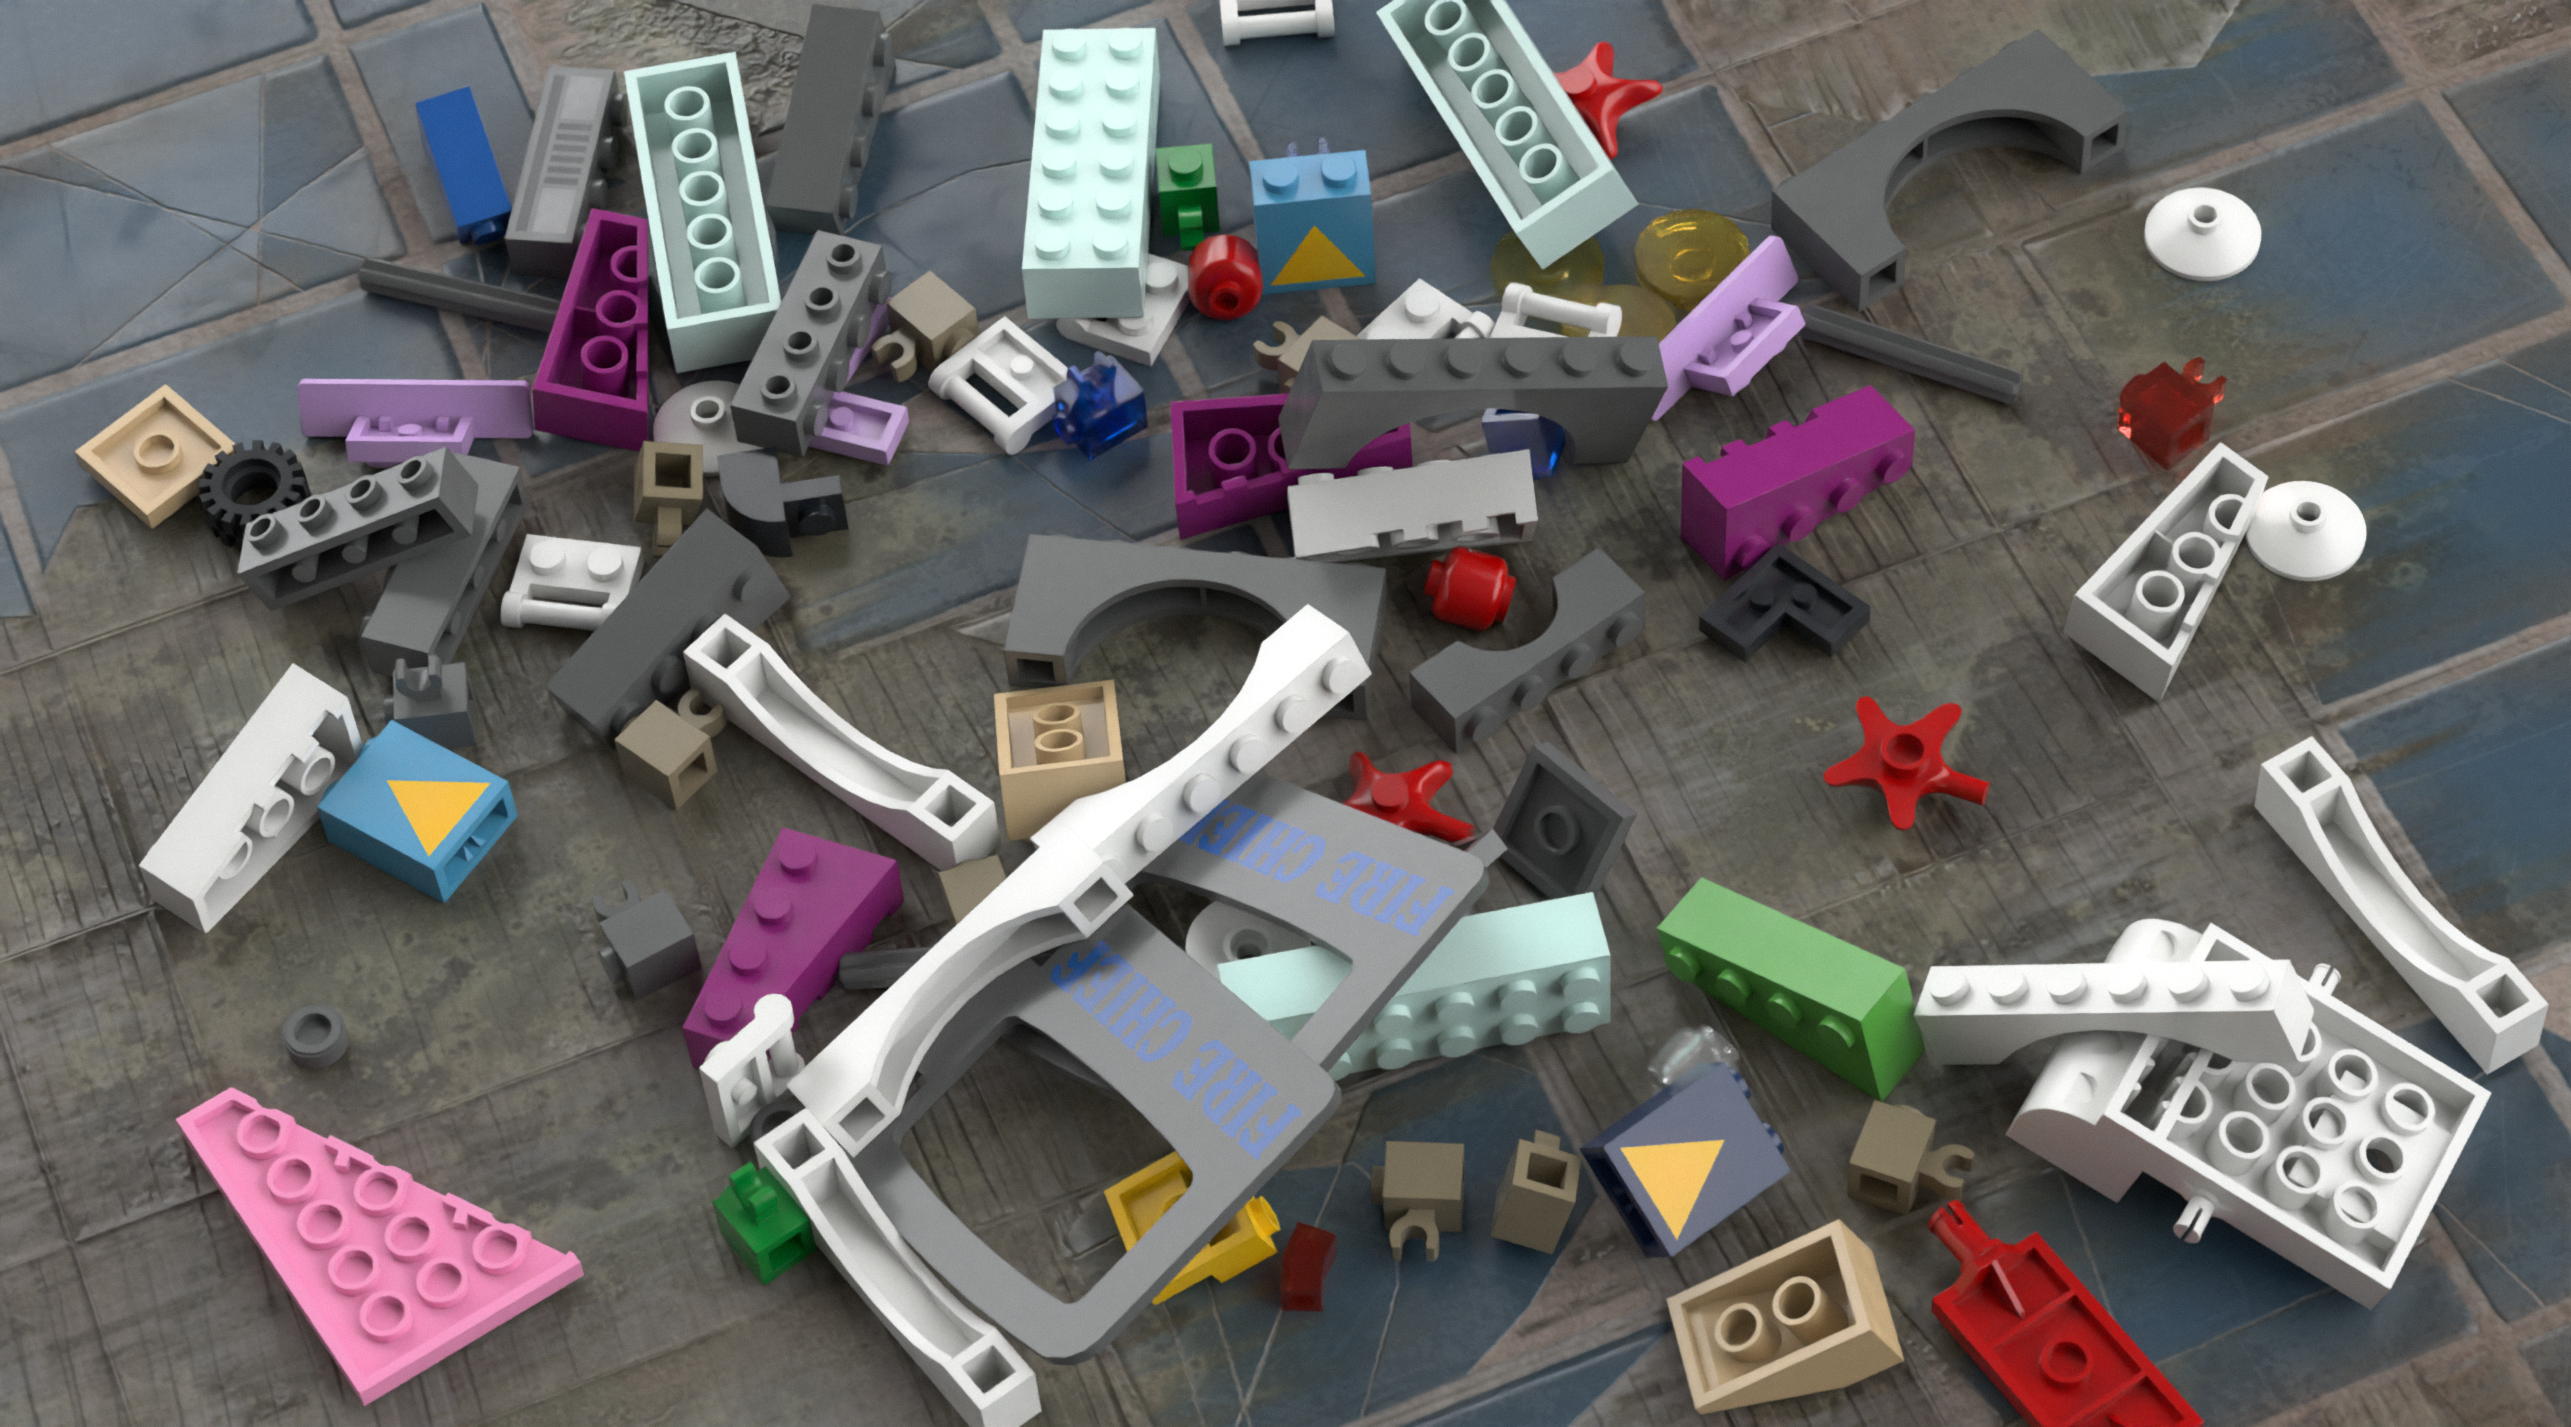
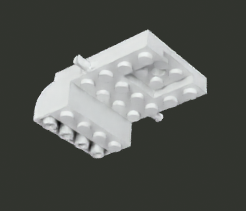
M2143 919L2132 923L2125 929L2104 963L2272 959L2212 923L2201 934L2176 922L2162 919ZM2318 964L2309 982L2298 976L2314 1009L2299 1062H2236L2198 1046L2171 1038L2138 1032L2093 1030L2063 1033L2006 1135L2116 1203L2120 1201L2144 1171L2180 1193L2188 1201L2181 1217L2173 1227L2174 1233L2179 1238H2181L2194 1220L2184 1241L2197 1243L2201 1239V1234L2211 1216L2221 1218L2359 1304L2372 1310L2389 1292L2491 1092L2331 996L2336 985L2341 980V975L2334 969L2323 985H2321L2331 966ZM2374 1148L2384 1152L2391 1159L2394 1172L2382 1173L2373 1168L2366 1157V1149Z

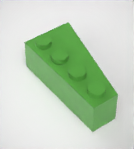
M1702 877L1657 927L1665 955V963L1675 976L1685 982L1694 984L1880 1102L1887 1097L1925 1051L1920 1027L1913 1016L1916 1009L1906 969Z

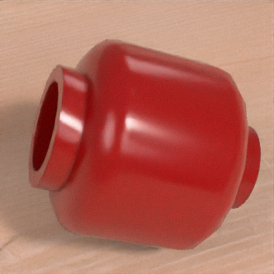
M1225 234L1209 237L1199 243L1191 253L1188 263V292L1192 304L1201 314L1212 319L1226 321L1242 318L1254 310L1261 300L1263 290V274L1259 266L1256 248L1249 241L1241 237Z
M1456 546L1448 552L1444 562L1432 560L1423 594L1433 597L1432 611L1438 620L1477 632H1483L1489 629L1494 621L1503 623L1513 595L1516 577L1508 575V566L1503 558L1465 546Z

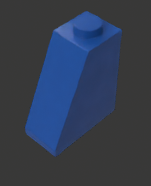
M470 86L415 102L420 138L460 244L473 240L474 244L482 245L502 238L506 234L512 207Z

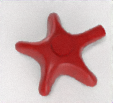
M1601 41L1593 46L1591 52L1578 66L1566 72H1553V74L1611 161L1618 152L1616 129L1619 118L1633 107L1656 98L1662 93L1663 86L1657 80L1614 78V50L1609 42Z
M1869 696L1860 697L1856 701V713L1863 730L1864 745L1850 758L1834 764L1824 772V782L1830 787L1860 786L1876 790L1886 799L1892 825L1896 830L1903 832L1912 828L1915 820L1916 803L1918 799L1926 794H1948L1982 806L1984 805L1989 793L1990 782L1954 771L1946 765L1940 752L1948 733L1960 719L1962 710L1959 705L1952 702L1943 704L1923 718L1909 725L1899 726L1890 721L1877 703Z
M1355 751L1350 756L1349 770L1354 783V792L1342 804L1418 834L1434 836L1449 843L1473 836L1474 825L1442 814L1429 805L1435 793L1454 773L1451 763L1437 760L1417 769L1396 774L1384 773L1376 769L1364 752Z

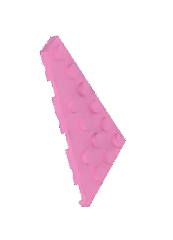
M232 1087L176 1119L182 1135L364 1406L584 1276L581 1263L574 1253L569 1251L565 1255L532 1239L529 1231L513 1223L504 1224L498 1222L492 1216V1213L449 1192L444 1196L413 1181L410 1173L395 1166L381 1165L374 1160L372 1155L331 1135L326 1139L297 1125L294 1117L278 1109L263 1108L257 1103L255 1098Z

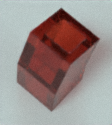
M1298 1221L1283 1253L1281 1276L1282 1310L1323 1311L1325 1280L1338 1254L1335 1233Z

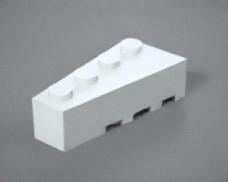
M2220 442L2074 595L2063 632L2160 703L2256 513L2269 477Z
M1529 449L1456 461H1428L1418 464L1417 467L1393 470L1392 467H1373L1358 471V476L1334 479V475L1330 473L1311 474L1298 478L1299 485L1289 486L1287 490L1294 557L1316 562L1338 563L1446 551L1456 546L1473 548L1532 541L1538 522Z
M294 663L290 666L139 864L152 900L204 934H207L320 818L317 806L320 804L325 790L331 783L340 780L357 761L363 747L348 697Z

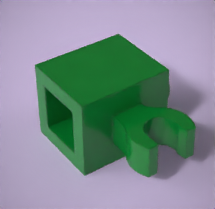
M1212 143L1155 148L1163 236L1180 235L1182 252L1193 251L1199 243L1204 241L1203 233L1220 231Z
M750 1161L728 1176L730 1184L718 1198L712 1201L720 1234L763 1286L817 1251L809 1217L766 1166L756 1172L755 1166Z

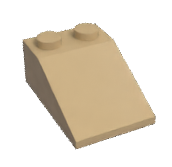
M1114 680L994 694L999 776L1008 841L1023 839L1026 842L1032 843L1030 838L1076 799L1105 792L1126 783Z
M1840 1219L1666 1299L1695 1410L1700 1414L1844 1388L1904 1361L1873 1252Z

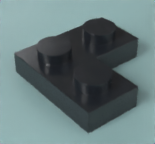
M1777 543L1699 616V631L1743 662H1746L1783 626H1786L1831 658L1870 621L1871 606Z

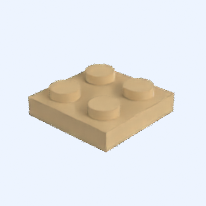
M165 384L78 448L75 454L79 465L153 529L200 494L199 480L206 479L203 472L206 465L209 463L218 467L215 455L222 450L229 457L234 455L232 445L235 443Z

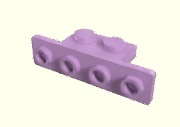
M1767 237L1659 343L1668 388L1651 420L1657 421L1691 387L1734 396L1738 391L1745 388L1751 378L1774 355L1780 353L1786 347L1787 342L1806 325L1798 306L1778 302L1798 282V275L1781 237Z
M302 379L297 386L302 433L305 436L347 437L345 442L348 462H366L369 466L376 468L391 467L398 463H404L411 457L423 456L443 447H447L452 454L457 452L467 455L474 438H530L534 430L530 384L524 380Z

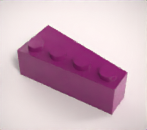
M592 208L532 388L534 430L640 452L643 442L648 441V219Z
M1869 385L1812 409L1805 423L1796 427L1788 420L1770 426L1764 440L1747 446L1741 439L1724 445L1720 451L1722 457L1706 464L1699 456L1683 462L1681 536L1724 581L1743 570L1748 571L1777 543L1783 546L1790 541L1802 540L1822 521L1837 512L1843 513L1851 510L1860 502L1863 496L1884 483L1891 484L1901 479L1909 468L1913 466L1915 429Z
M1288 394L1170 402L1175 508L1180 540L1289 509L1287 499L1288 487L1299 485L1298 478L1302 476L1330 473L1334 475V479L1358 476V471L1373 467H1392L1393 470L1413 467L1410 423L1392 429L1366 444L1352 457L1346 468L1288 469L1278 420Z
M782 827L683 1026L692 1068L699 1070V1067L704 1064L706 1057L716 1045L724 1041H730L754 1020L755 1004L765 995L781 994L791 1002L794 1023L790 1030L793 1035L799 1027L798 1019L815 999L821 1001L835 985L834 976L840 969V958L846 953L862 952L873 939L872 931L887 914L892 917L904 902L897 860ZM769 1049L766 1051L768 1062L771 1059Z

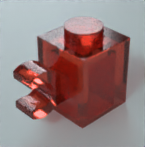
M2201 357L2188 361L2182 369V375L2164 361L2146 375L2138 374L2134 376L2120 393L2117 429L2167 471L2210 440L2214 406L2225 395L2227 379L2223 375L2217 377L2211 383H2200L2197 381L2204 373L2205 361Z

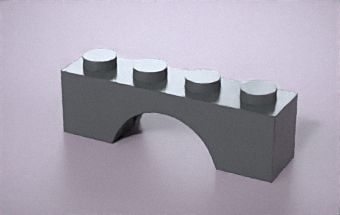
M1599 547L1552 578L1554 620L1539 638L1522 647L1505 651L1482 650L1459 641L1454 642L1409 672L1411 708L1456 754L1473 742H1482L1492 736L1500 724L1521 710L1533 709L1543 701L1548 692L1569 678L1576 679L1584 675L1596 660L1614 648L1625 647L1632 643L1645 628L1646 592Z

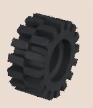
M252 440V450L246 451L242 442L232 445L234 455L229 457L222 450L215 455L218 467L208 463L203 470L206 479L199 480L198 487L201 493L199 496L212 533L216 538L220 536L222 544L229 548L237 542L239 551L242 550L247 523L254 521L261 515L273 514L299 504L312 496L301 461L298 462L296 454L290 449L284 453L282 445L273 441L268 450L265 449L263 440ZM258 487L277 489L272 497L262 503L255 505H239L235 503L243 493Z

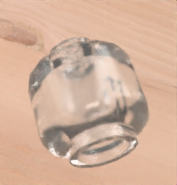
M1704 1024L1697 1030L1690 1027H1680L1674 1031L1646 1066L1647 1077L1655 1087L1649 1098L1656 1095L1698 1064L1724 1061L1727 1067H1732L1741 1075L1736 1064L1741 1056L1725 1038Z

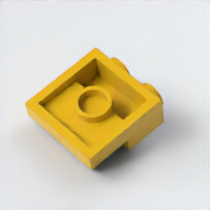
M1177 1151L1170 1153L1104 1190L1127 1252L1191 1186L1193 1173ZM1253 1196L1151 1302L1154 1305H1158L1210 1275L1224 1283L1278 1253L1271 1235L1280 1230V1225L1267 1200L1263 1196L1256 1199Z

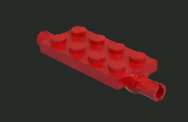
M1959 1200L1948 1202L1947 1207L1952 1212L1951 1215L1946 1212L1943 1206L1932 1215L1927 1225L1928 1230L1938 1237L1961 1264V1275L1951 1287L1932 1298L1931 1312L2030 1427H2203V1419L2037 1232H2034L2016 1245L2003 1243L1997 1238L1991 1239L1965 1210L1964 1205Z

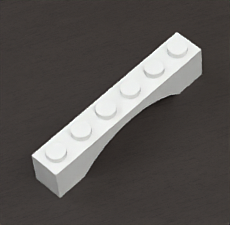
M1307 604L1262 642L1256 663L1240 693L1223 715L1195 742L1168 762L1135 780L1105 792L1076 799L1030 838L1036 850L1066 823L1126 884L1372 674L1350 633Z
M724 614L683 651L691 690L696 688L701 691L704 703L711 708L718 704L723 706L728 720L939 870L951 869L958 863L969 859H984L1001 844L995 804L991 799L951 771L934 769L911 762L888 751L860 733L821 701L788 668L768 643L728 615Z
M2311 736L2262 763L2254 807L2483 1071L2488 1075L2536 1047L2540 1041L2549 1004L2508 958L2493 953L2467 938L2421 895L2380 839L2349 777Z
M1065 823L789 1081L786 1086L854 1158L901 1114L909 1085L925 1053L943 1027L971 997L997 976L1022 961L1059 945L1087 939L1123 906L1133 894L1109 865Z
M2290 960L1935 966L1930 968L1913 1016L1941 1065L2000 1064L2014 1051L2037 1040L2063 1033L2093 1030L2138 1032L2171 1038L2210 1050L2236 1062H2299L2314 1009Z
M807 1107L754 1142L760 1169L766 1166L809 1217L815 1244L970 1427H1020L1041 1412L1036 1376L1033 1370L994 1326L983 1321L966 1308L924 1265L880 1208L844 1150Z

